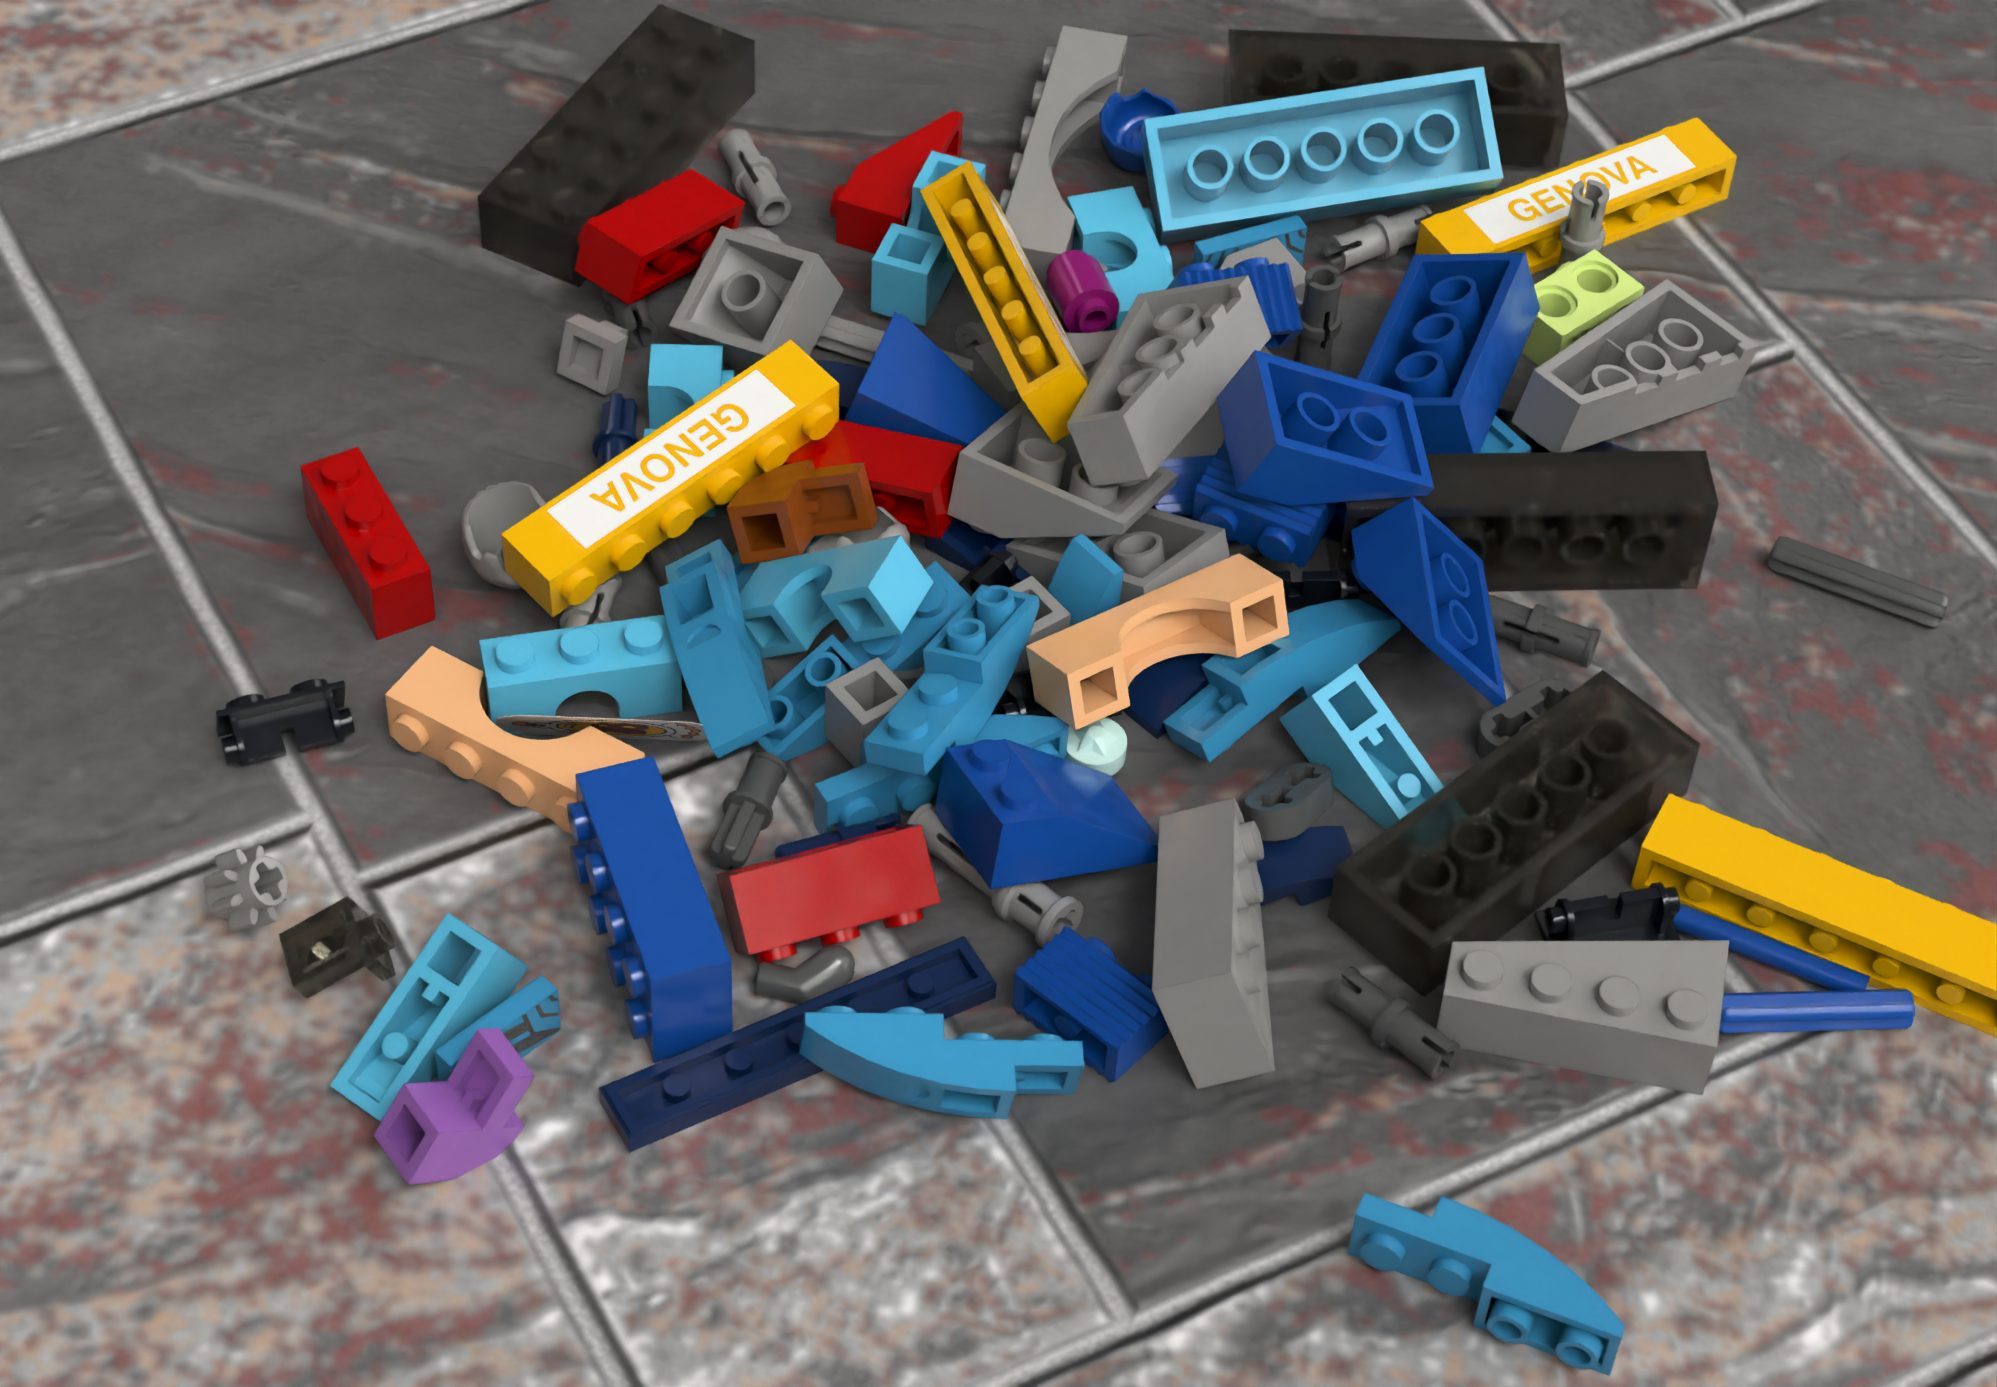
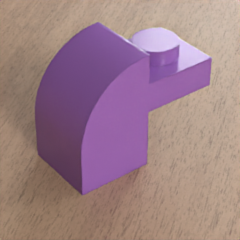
M499 1028L477 1029L447 1081L406 1083L402 1085L374 1133V1137L408 1185L456 1179L496 1158L521 1133L525 1126L514 1110L535 1076Z

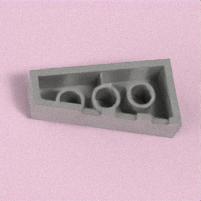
M1248 275L1137 295L1066 424L1092 487L1110 484L1127 487L1149 479L1216 402L1217 396L1254 350L1260 351L1271 338Z
M1666 279L1534 369L1511 423L1529 435L1537 444L1545 447L1558 457L1734 397L1759 345Z
M1235 798L1160 816L1152 992L1196 1089L1275 1071L1261 902H1263L1264 896L1257 867V861L1264 858V848L1255 821L1245 822Z
M1729 940L1452 941L1436 1030L1448 1039L1457 1042L1461 1049L1703 1095L1718 1046Z

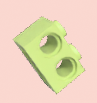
M1596 249L1574 262L1568 261L1564 263L1555 273L1534 284L1540 310L1522 353L1538 366L1542 365L1641 297L1644 292V286Z

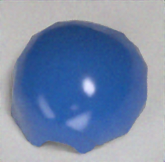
M1146 88L1128 97H1122L1118 92H1115L1108 98L1099 112L1101 144L1114 164L1128 172L1144 173L1146 168L1140 139L1144 119L1181 113L1171 100L1152 94Z

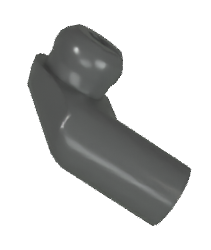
M832 945L819 950L796 968L763 961L758 971L755 993L798 1004L804 1003L847 985L852 980L855 972V959L847 948L840 945Z

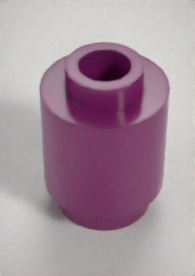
M1081 250L1065 251L1051 261L1047 269L1046 288L1066 328L1072 333H1092L1106 329L1117 317L1120 305L1100 263L1094 257Z

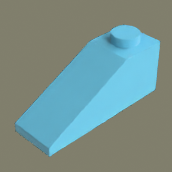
M1357 664L1279 718L1308 761L1330 768L1332 785L1419 859L1469 823Z
M447 913L330 1086L381 1122L403 1084L431 1082L438 1075L435 1056L436 1049L509 998L530 966L452 914Z

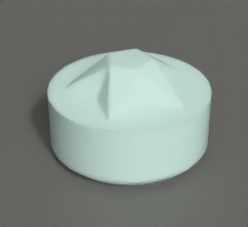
M1105 717L1078 730L1069 726L1066 760L1111 776L1123 767L1126 759L1127 736L1118 723Z

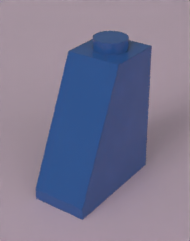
M894 312L844 421L963 445V448H965L1007 412L907 317Z

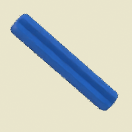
M1907 989L1723 993L1719 1031L1722 1033L1907 1029L1912 1026L1915 1017V1004L1912 993Z

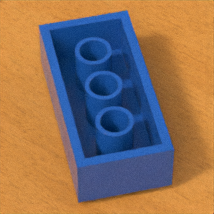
M1525 252L1414 255L1357 380L1411 395L1428 461L1456 463L1461 461L1476 462L1540 310Z
M654 756L575 774L577 802L567 804V812L573 837L576 843L580 844L570 846L572 866L578 884L590 883L594 894L588 896V907L596 934L608 933L612 946L606 948V956L613 983L616 987L627 986L630 999L625 1000V1011L633 1038L636 1040L645 1037L653 1062L656 1063L733 1032L731 958Z

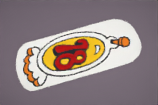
M511 715L499 717L495 720L496 724L504 730L525 734L569 736L592 726L614 738L678 741L707 740L702 724L685 721Z

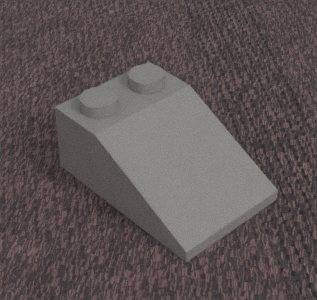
M1017 404L960 451L947 514L968 523L971 528L980 533L992 534L999 538L1078 536L1081 533L1085 536L1122 535L1176 485L1178 474L1159 466L1149 479H1145L1132 486L1122 487L1117 484L1092 487L1071 435L1069 434L1053 444L1031 411Z
M1150 508L1122 535L1086 536L1124 570L1119 605L1230 557L1224 528ZM1076 536L1016 538L1005 546L1006 550L1016 557L1020 567L1048 588L1065 550L1072 538Z

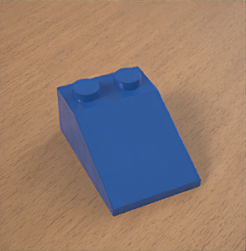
M1254 350L1216 398L1236 492L1288 506L1428 496L1434 489L1410 394Z
M1414 497L1403 501L1351 530L1355 556L1351 560V568L1360 586L1368 592L1372 591L1425 646L1495 707L1507 702L1483 560Z
M1007 739L980 740L973 744L946 747L934 812L990 889L1158 862V835L1111 775Z

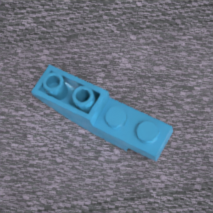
M719 538L665 566L668 584L659 588L669 634L686 687L699 721L703 725L702 728L709 745L717 758L740 747L751 745L760 737L775 730L760 650L747 633L732 555Z
M934 561L925 569L934 583L903 633L860 642H853L849 637L843 643L831 634L768 691L775 730L760 737L757 742L766 752L776 755L783 762L808 753L829 742L825 736V685L877 657L889 669L894 671H909L924 666L923 649L971 596Z
M981 584L923 649L924 674L864 740L866 763L926 776L939 759H944L946 747L972 744L990 718L1015 671L1040 607L1039 596L1016 592L1006 586H986Z
M1358 598L1333 600L1287 613L1290 635L1277 639L1239 658L1215 654L1201 665L1209 684L1163 721L1171 741L1210 763L1222 752L1229 749L1236 740L1265 716L1276 710L1292 694L1305 700L1355 664L1358 665L1369 655L1373 654L1383 643L1402 629L1399 620Z
M995 714L990 716L973 743L980 740L1007 739L1066 760L1069 726L1056 717ZM864 742L860 743V766L815 784V828L820 834L830 832L831 824L840 822L846 827L875 820L895 812L900 814L905 811H915L921 805L937 799L944 759H939L926 776L866 763Z
M829 1006L817 1012H805L799 1038V1054L826 1072L862 1090L913 1107L965 1117L1008 1119L1015 1094L1074 1095L1084 1068L1083 1041H1063L1061 1037L1054 1034H1035L1024 1040H995L994 1037L985 1033H968L958 1036L956 1039H945L944 1014H925L923 1010L915 1007H897L886 1013H856L854 1009L849 1007Z
M1364 1193L1355 1214L1348 1254L1363 1259L1376 1269L1396 1271L1429 1283L1444 1294L1464 1296L1478 1301L1473 1326L1489 1331L1496 1338L1511 1344L1522 1343L1557 1356L1564 1363L1574 1368L1592 1369L1610 1376L1625 1325L1584 1280L1546 1249L1496 1219L1442 1195L1431 1217Z

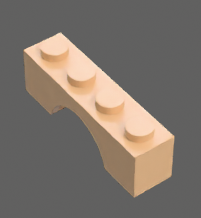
M1238 553L1026 646L1035 701L1073 729L1078 730L1129 707V684L1141 671L1157 662L1176 656L1196 653L1220 654L1239 658L1277 639L1286 637L1290 634L1283 579Z
M431 646L385 694L389 734L403 748L411 752H421L439 761L457 776L464 779H473L499 792L511 804L519 807L526 806L553 820L562 830L572 834L568 818L567 804L577 802L575 774L645 758L644 752L592 726L566 737L549 740L527 739L504 731L487 716L484 672L434 646Z

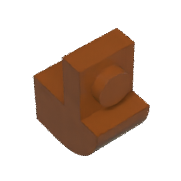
M813 460L784 465L765 472L747 482L738 490L726 507L742 564L802 555L814 536L873 529L879 519L864 462L814 468Z

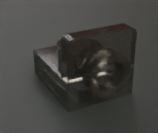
M348 896L279 934L293 988L306 998L317 994L363 967H366L383 982L396 975L389 952L395 947V941L388 925L378 913L369 915Z

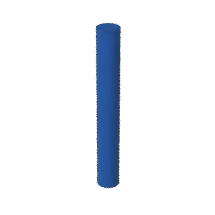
M1680 904V910L1675 914L1673 920L1678 931L1701 940H1729L1728 950L1833 991L1866 990L1870 976L1684 904Z

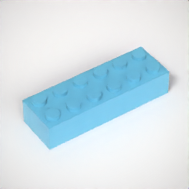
M1484 66L1144 119L1140 133L1159 245L1220 236L1298 214L1305 223L1489 194L1496 190L1503 179Z

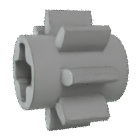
M260 845L243 851L240 848H235L216 855L215 861L220 871L204 877L203 880L206 884L205 898L210 912L223 920H229V927L233 932L250 926L256 929L277 922L278 916L273 906L289 899V894L287 893L288 878L282 864L274 858L264 856L263 846Z

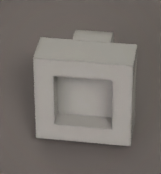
M581 314L565 321L556 373L603 395L618 389L628 339L627 329L607 320L599 323Z

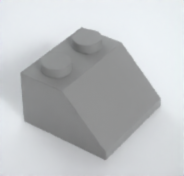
M721 226L674 314L669 328L694 345H723V362L741 373L790 339L810 356L844 289L819 254Z

